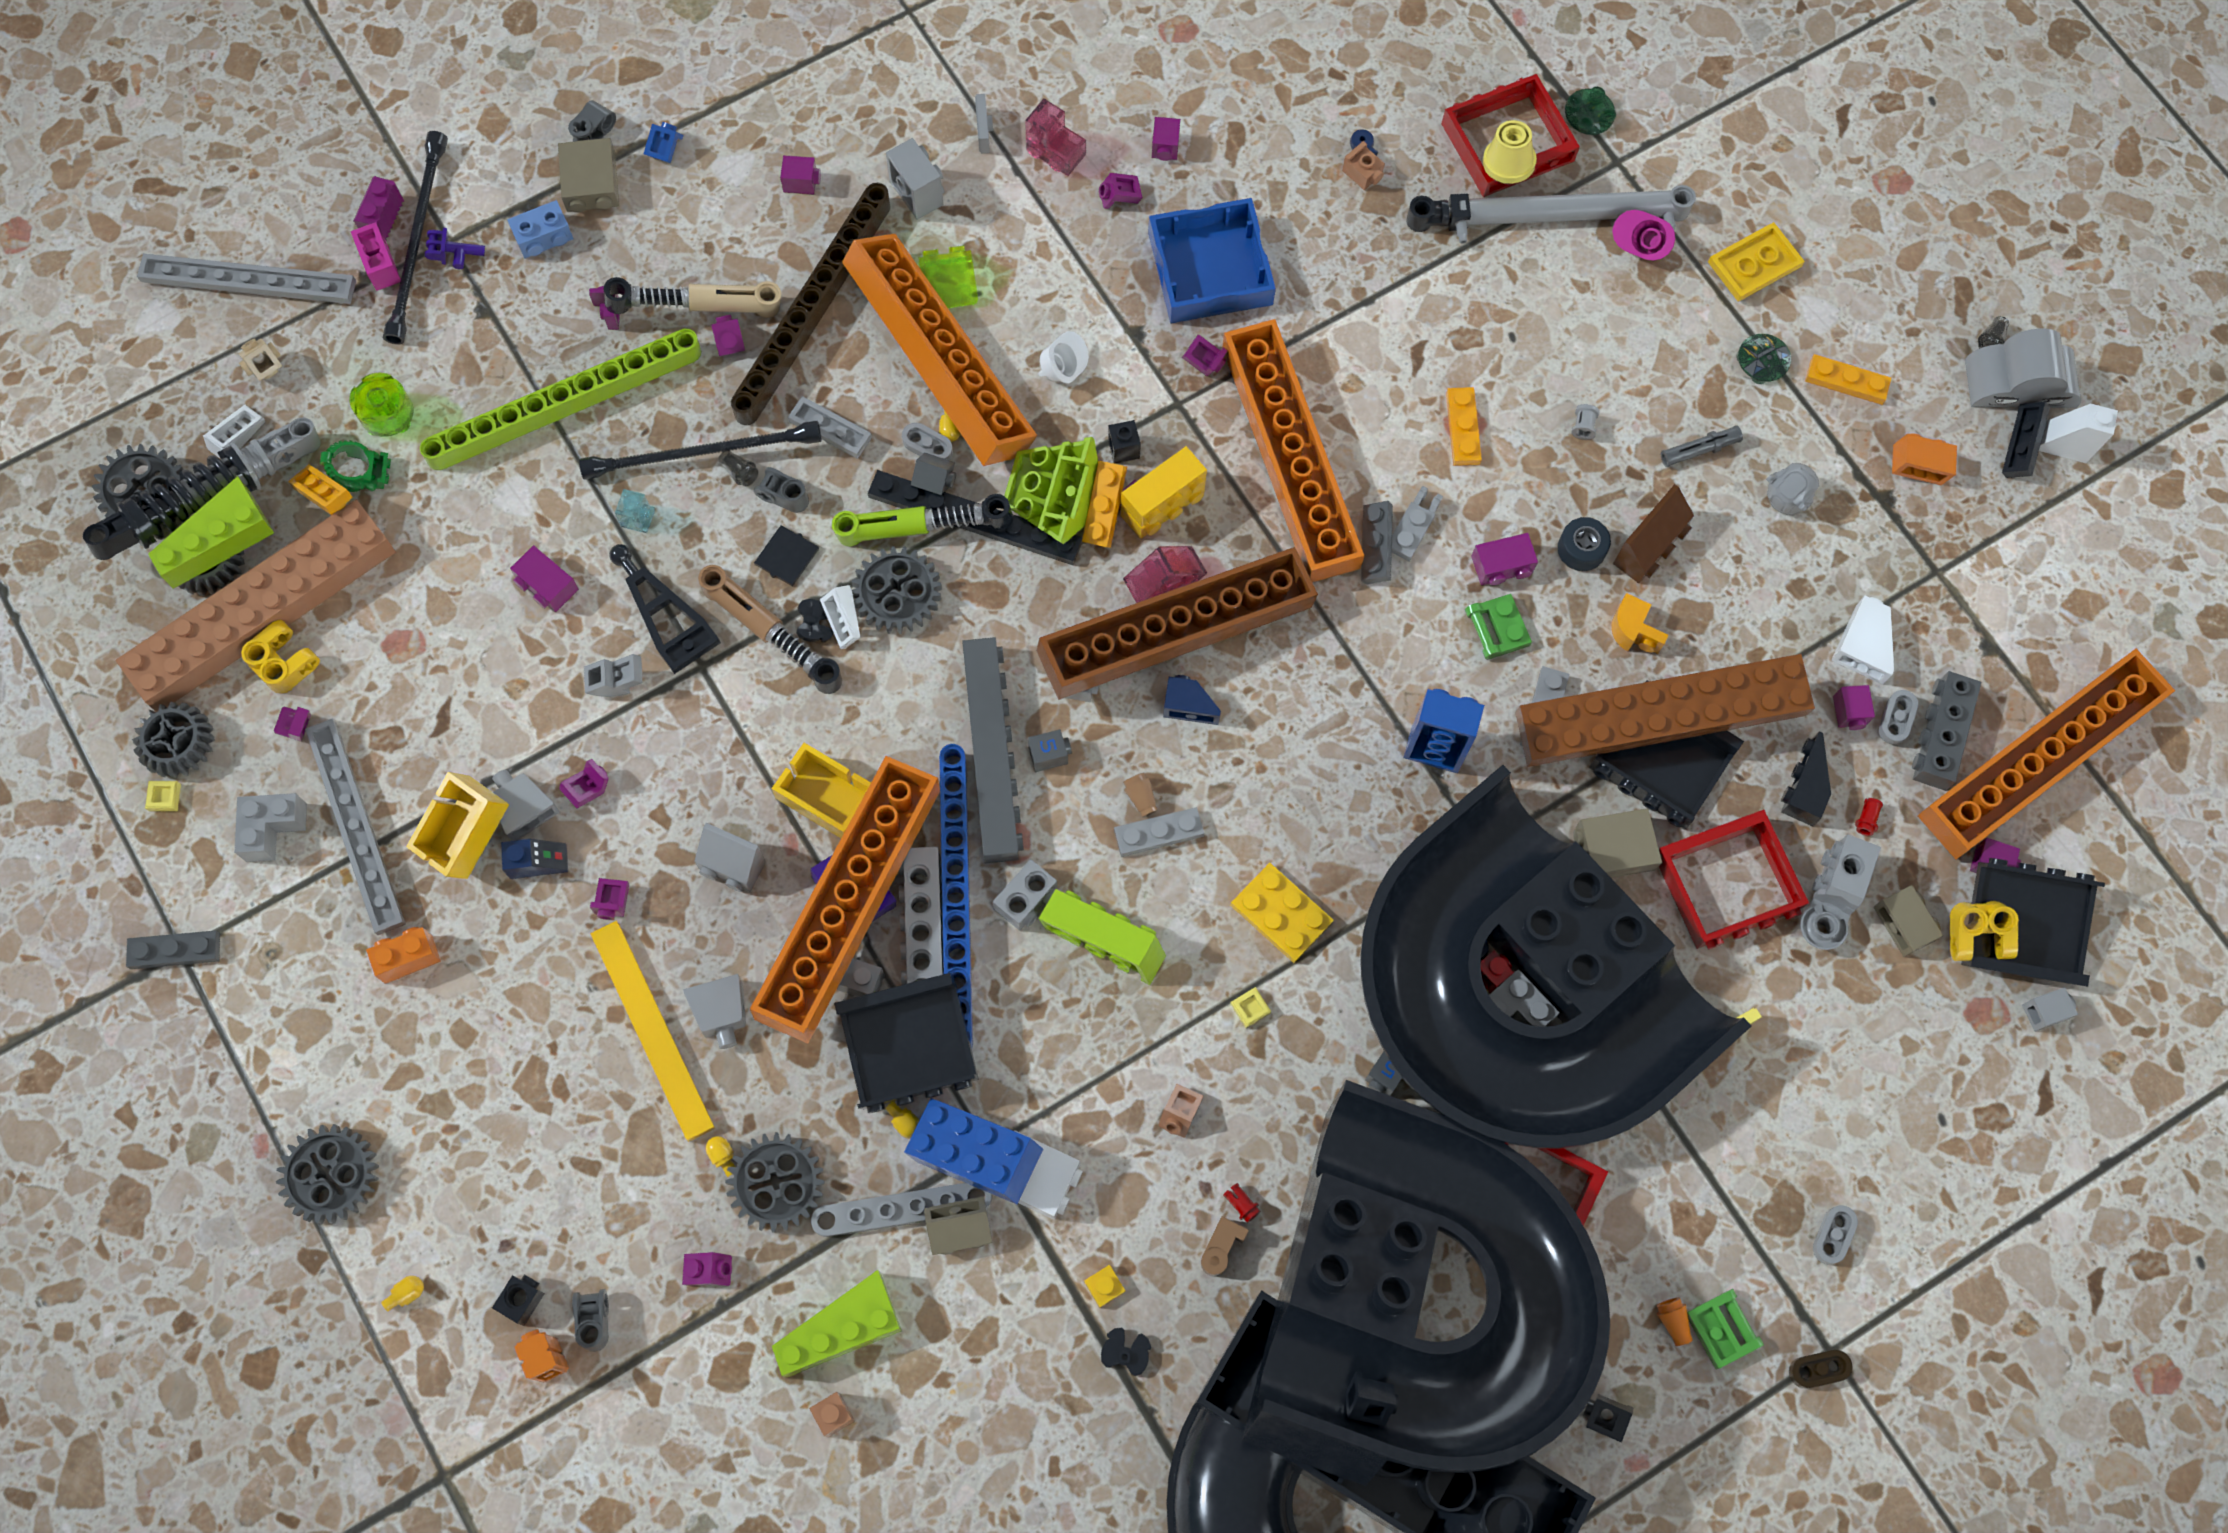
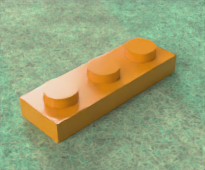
M1814 354L1810 360L1805 382L1883 405L1887 398L1892 377Z
M1474 387L1447 388L1446 400L1453 466L1480 465L1482 457Z
M1098 461L1082 542L1111 548L1121 501V492H1123L1128 466Z
M310 464L288 481L294 490L330 515L343 509L346 503L353 498L346 488Z

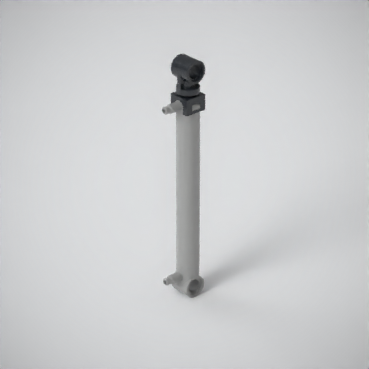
M1678 185L1669 191L1469 199L1468 193L1450 194L1449 200L1444 199L1440 201H1433L1430 197L1421 195L1416 196L1410 202L1406 222L1408 227L1415 232H1424L1430 226H1448L1449 231H1457V237H1459L1461 244L1467 242L1468 225L1617 219L1621 214L1630 210H1640L1656 217H1663L1665 221L1671 224L1675 231V221H1683L1688 217L1695 203L1696 194L1691 187Z

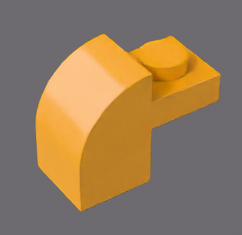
M1628 593L1623 597L1612 619L1611 630L1613 637L1618 645L1626 651H1629L1632 644L1635 643L1645 652L1658 654L1669 635L1643 623L1652 604Z

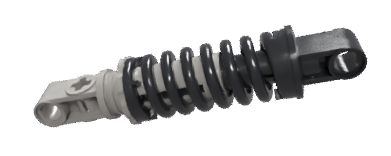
M300 417L277 430L267 433L258 440L250 441L249 445L245 446V448L240 449L232 442L228 447L217 452L220 459L215 455L207 457L208 467L201 462H197L193 465L194 474L187 469L180 471L181 481L175 477H167V489L161 484H154L152 486L154 498L147 491H140L138 493L139 501L133 495L123 501L116 502L119 512L88 526L83 532V539L93 556L99 560H108L137 543L144 549H148L151 544L157 542L156 539L162 540L164 538L160 525L164 524L170 532H174L178 528L174 520L175 517L178 516L182 523L190 518L192 513H196L237 476L250 492L260 490L261 483L259 479L266 475L271 476L275 474L276 470L292 464L309 453L315 452L321 444L315 426L310 419Z

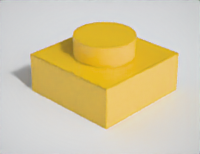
M1110 1265L1084 1280L1086 1287L1099 1308L1126 1292Z

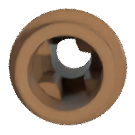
M1144 773L1135 775L1123 782L1126 787L1124 791L1142 817L1158 811L1150 778H1146Z

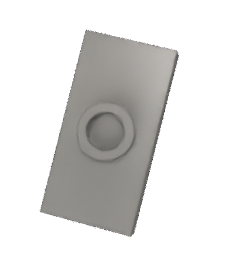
M976 94L975 104L979 152L981 154L990 153L988 131H993L992 115H987L985 94Z

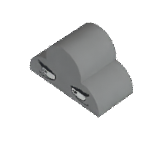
M2044 328L2026 330L2011 336L2004 344L1990 345L1977 349L1965 359L1971 407H2019L2020 404L2046 401L2050 408H2077L2081 403L2074 350L2069 346L2062 345L2061 335L2055 330Z

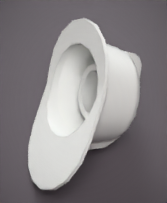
M1067 331L1043 350L1040 355L1041 370L1038 373L1039 376H1046L1053 382L1069 384L1086 368L1089 358L1088 349L1082 337L1075 332Z

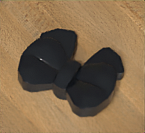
M815 599L802 600L797 607L798 612L803 617V623L796 631L798 637L808 642H816L821 639V642L824 643L830 640L834 633L833 630L819 624L820 620L828 619L821 601Z
M1122 1327L1114 1328L1107 1333L1109 1339L1106 1340L1102 1347V1364L1106 1368L1121 1364L1128 1368L1131 1375H1141L1148 1365L1149 1352L1147 1350L1152 1348L1149 1339L1142 1333L1138 1334L1130 1349L1124 1347L1125 1330Z

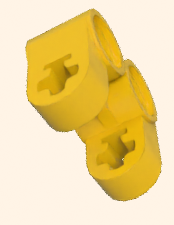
M283 620L272 622L253 639L248 641L241 651L245 663L272 691L279 694L291 691L313 672L320 662L319 657L310 648L299 650L286 662L276 653L293 636V630ZM265 653L262 659L256 661L260 654ZM283 672L280 678L273 680L277 673Z
M1990 901L1984 904L1962 902L1952 908L1949 916L1950 952L1954 961H1971L1974 951V936L1983 933H1994V951L1998 959H2015L2017 957L2019 919L2015 910L1998 901ZM2003 912V919L1995 924L1994 918L1996 914ZM1973 913V921L1965 925L1964 920L1966 916Z

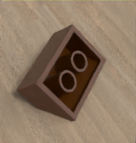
M1674 484L1629 536L1613 562V565L1637 583H1640L1645 576L1650 579L1660 567L1657 562L1661 557L1667 559L1676 548L1673 543L1678 538L1683 540L1693 528L1689 524L1694 514L1677 485Z

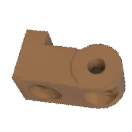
M1221 1216L1201 1259L1203 1271L1210 1276L1222 1274L1227 1268V1255L1234 1241L1237 1240L1243 1243L1249 1230Z

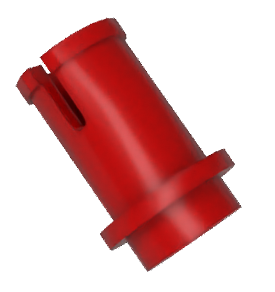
M1875 798L1865 799L1860 819L1855 822L1856 831L1859 834L1872 836L1878 830L1877 821L1883 807V802Z
M1236 1183L1230 1188L1238 1198L1229 1190L1223 1196L1240 1214L1239 1219H1244L1249 1223L1261 1212L1258 1208L1259 1204L1257 1202L1253 1203L1240 1185Z

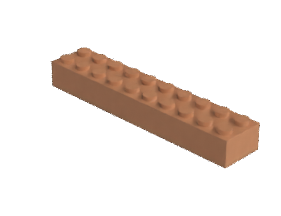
M355 499L343 509L337 511L115 661L144 702L155 712H158L159 704L168 707L171 701L176 702L241 658L243 646L272 622L283 620L287 625H290L395 554L396 551L358 500Z

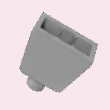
M505 769L493 776L492 780L499 788L493 793L509 804L500 822L504 832L511 841L521 839L560 813L552 800L524 773L513 779L508 770Z
M735 974L683 989L703 1035L706 1038L716 1035L720 1049H727L737 1045L734 1030L746 1026L744 989L740 976Z

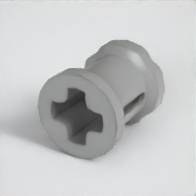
M1588 404L1577 406L1575 411L1577 416L1576 425L1572 427V435L1574 437L1590 440L1596 436L1594 426L1600 413L1596 406Z

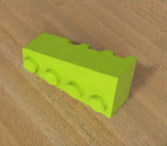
M237 476L150 551L148 555L160 576L174 589L274 534V531L249 489Z
M1055 889L1038 918L1046 930L1078 947L1081 943H1084V948L1100 959L1108 956L1109 960L1118 966V969L1127 974L1130 969L1138 972L1142 977L1141 981L1148 985L1152 983L1166 957L1154 930L1145 925H1141L1139 928L1131 924V921L1121 914L1116 913L1113 916L1107 913L1104 907L1095 902H1091L1089 905L1081 901L1080 896L1069 890L1064 893Z
M877 1270L772 1345L783 1377H791L902 1331L880 1271Z

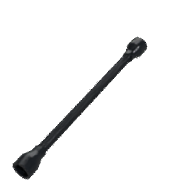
M429 131L426 136L424 145L426 167L395 308L385 324L382 337L391 344L400 345L405 341L407 331L405 310L436 166L439 164V159L445 153L448 137L439 131Z
M817 420L804 422L793 429H787L785 433H771V435L765 434L764 436L761 435V437L760 435L754 436V438L751 436L747 437V439L740 438V440L723 441V443L720 441L716 442V444L696 445L695 447L692 446V448L689 446L685 447V449L664 450V452L658 451L654 452V454L651 452L647 453V455L640 454V456L616 458V460L612 457H585L579 459V467L582 478L587 480L598 478L607 472L615 471L617 468L620 469V467L627 468V466H640L641 464H651V462L658 463V461H671L672 459H682V457L689 458V456L696 457V455L702 456L703 454H713V452L720 453V451L740 450L741 448L744 449V447L751 448V446L771 445L772 443L775 444V442L782 443V441L812 444L822 442Z

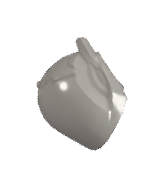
M1792 463L1785 469L1769 475L1766 479L1769 482L1767 496L1770 504L1775 510L1786 515L1806 511L1813 503L1814 493L1819 487V479L1816 473L1809 466L1801 463Z

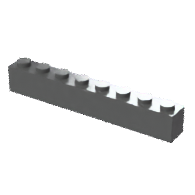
M996 637L962 640L984 863L1019 860L1018 851H1023L1024 847L1022 833L1016 834L1015 826L1016 823H1021L1019 806H1013L1012 797L1018 796L1017 780L1010 778V769H1015L1014 752H1008L1007 743L1012 742L1011 725L1005 726L1004 716H1010L1008 699H1002L1001 691L1007 689L1005 672H999V663H1004L1003 647H997Z

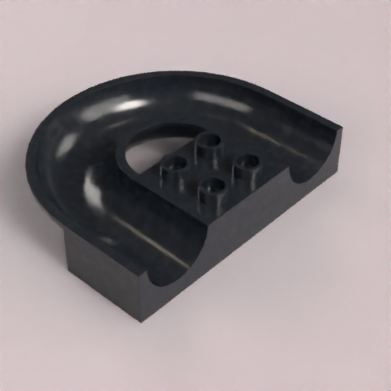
M1501 765L1421 833L1402 851L1388 869L1377 888L1368 910L1362 935L1360 966L1364 1001L1379 1043L1394 1068L1425 1102L1442 1115L1487 1138L1511 1145L1532 1148L1583 1146L1626 1132L1650 1118L1682 1091L1752 1025L1744 1017L1734 1018L1719 1011L1692 987L1675 960L1674 947L1676 945L1577 841L1574 843L1560 841L1545 831L1529 815L1514 793L1510 782L1511 772L1504 765ZM1486 940L1499 954L1504 955L1509 960L1515 972L1519 969L1559 1012L1557 1017L1563 1024L1549 1027L1524 1024L1511 1018L1497 1007L1487 993L1481 975V954Z
M1346 1080L1325 1114L1241 1441L1364 1486L1369 1483L1387 1460L1412 1468L1436 1472L1464 1473L1489 1470L1512 1464L1533 1455L1552 1443L1569 1428L1586 1407L1603 1372L1609 1347L1610 1309L1605 1277L1596 1250L1576 1212L1561 1192L1538 1168L1504 1142L1490 1139L1471 1131L1442 1114ZM1438 1231L1451 1237L1472 1256L1483 1274L1486 1286L1485 1309L1475 1328L1462 1337L1442 1342L1415 1338ZM1356 1372L1362 1373L1363 1378L1394 1384L1395 1394L1399 1397L1398 1409L1395 1414H1391L1385 1427L1348 1419L1345 1392Z
M1262 1290L1254 1299L1193 1404L1179 1434L1168 1476L1166 1499L1168 1533H1298L1293 1517V1495L1300 1474L1394 1533H1578L1596 1499L1593 1495L1530 1456L1509 1465L1464 1473L1436 1472L1412 1468L1387 1460L1369 1483L1364 1486L1241 1441L1278 1301Z

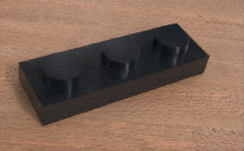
M2046 401L2019 405L2002 474L2006 478L2033 476L2050 406Z

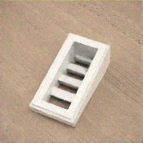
M243 405L203 435L206 447L217 457H219L217 452L228 447L232 442L241 449L265 423V419L248 406ZM246 418L250 423L246 424L242 419Z
M850 585L836 587L820 599L841 649H846L860 638Z

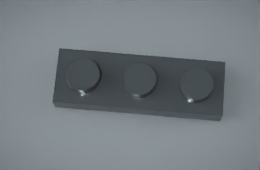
M1389 501L1363 505L1362 550L1364 559L1361 568V581L1366 585L1391 581L1393 505Z
M216 930L127 938L126 967L130 970L220 961V933Z

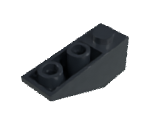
M1820 731L1812 739L1807 738L1801 750L1804 758L1801 763L1797 762L1791 774V777L1794 778L1792 787L1788 786L1781 798V802L1785 803L1781 813L1812 827L1822 818L1831 796L1824 735Z

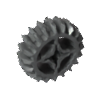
M244 550L178 587L193 595L197 592L199 595L205 596L207 591L215 594L217 588L220 587L222 589L226 586V583L233 582L235 580L233 578L234 575L242 574L238 566L245 564L244 559L241 557L245 554Z
M171 701L168 708L165 705L159 704L158 712L149 710L150 717L148 719L140 718L141 723L144 725L134 728L139 736L132 739L133 743L137 746L133 750L139 757V762L146 766L147 770L151 773L157 772L161 777L170 775L172 778H177L179 772L188 776L189 768L191 767L194 770H199L197 763L200 760L207 762L204 754L205 752H213L209 743L215 741L214 736L211 734L214 729L208 723V717L205 714H201L198 708L190 707L187 703L183 702L178 705L176 702ZM188 722L191 723V726L185 727L183 725L176 727L174 723ZM161 752L163 754L171 753L174 757L159 758L156 754Z

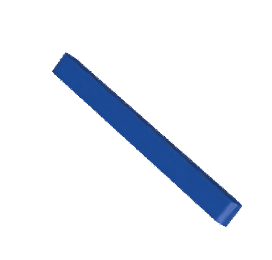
M948 744L942 748L939 756L944 974L951 973L955 978L961 977L966 981L965 985L957 990L961 1006L967 1010L964 1019L972 1048L973 1013L967 764L963 748L957 744ZM950 756L960 758L957 764L951 765L946 763L947 758ZM951 783L961 785L960 789L955 792H950L946 788ZM951 810H958L962 813L957 819L947 817ZM953 837L962 839L961 845L957 847H951L947 842ZM952 865L963 867L962 872L958 875L950 874L948 869ZM956 892L964 896L959 903H952L948 900L949 896ZM958 920L965 924L963 929L957 932L949 929V925L953 921ZM954 949H962L965 955L960 960H953L950 958V953Z

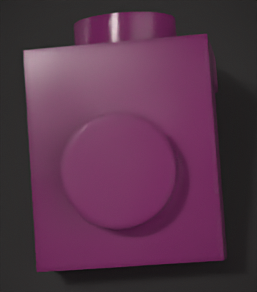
M731 314L716 317V323L711 324L719 356L745 351L738 318L732 319Z
M1198 334L1181 358L1205 376H1208L1213 371L1218 373L1227 361L1223 357L1228 350L1224 347L1219 350Z
M593 759L586 761L584 770L562 781L559 789L578 809L603 795L609 778L605 769L598 766Z
M599 878L595 902L590 903V909L598 918L614 920L615 917H624L630 886L629 882Z
M715 1252L684 1254L682 1285L730 1286L732 1273L731 1255Z

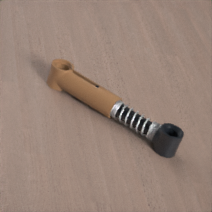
M708 565L700 571L698 580L706 598L717 602L762 641L775 644V648H780L781 653H786V657L792 658L793 663L797 662L798 667H803V671L814 681L816 688L820 692L831 694L840 689L842 676L839 665L834 660L822 658L816 652L811 653L810 647H804V642L799 643V638H793V633L788 634V629H785L783 626V621L729 578L722 567ZM712 580H720L716 586L708 585ZM831 672L834 674L833 677L828 680H823L820 678L824 673Z

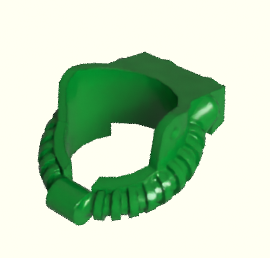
M352 440L333 443L334 445L331 444L327 448L326 452H321L320 465L325 466L324 470L327 476H330L329 478L346 488L349 492H357L363 489L370 491L384 489V485L389 482V474H386V469H390L391 459L388 458V453L381 452L379 455L378 452L368 450L363 444L356 441L352 442ZM346 451L348 457L358 458L366 462L368 470L362 476H343L334 469L333 464H331L332 458Z

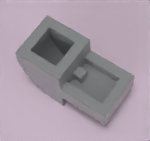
M631 654L613 662L603 659L584 666L585 693L601 697L629 694L630 687L642 683L641 656Z

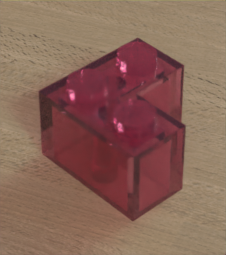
M1043 98L1025 120L1026 150L1032 157L1040 158L1048 163L1053 170L1069 176L1086 155V139L1065 127V111Z
M1159 546L1127 574L1123 580L1134 600L1138 603L1197 582L1207 574V571L1192 546Z

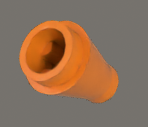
M1680 1297L1668 1299L1657 1304L1659 1310L1657 1315L1672 1337L1675 1346H1682L1692 1342L1686 1304H1682Z

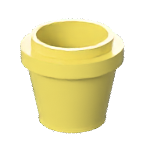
M1511 120L1502 123L1497 128L1496 134L1492 142L1485 149L1483 156L1484 169L1491 178L1502 183H1518L1531 176L1535 169L1537 158L1533 149L1532 131L1529 126L1521 121Z

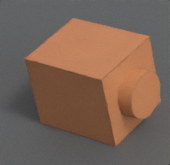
M838 1392L833 1393L809 1408L825 1437H830L855 1421L841 1394Z

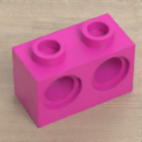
M375 222L350 231L366 273L376 291L400 283L401 278L377 223Z

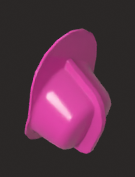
M1630 210L1621 214L1614 222L1612 230L1613 239L1618 247L1640 258L1652 261L1662 259L1668 255L1673 249L1676 239L1675 231L1670 223L1640 210Z

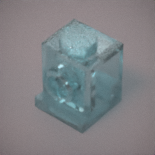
M623 489L615 515L621 527L647 533L656 509L649 505L645 494Z

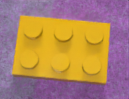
M1775 222L1710 256L1708 260L1709 265L1738 302L1801 268L1805 262Z
M1270 862L1230 904L1233 909L1293 963L1310 948L1334 921Z

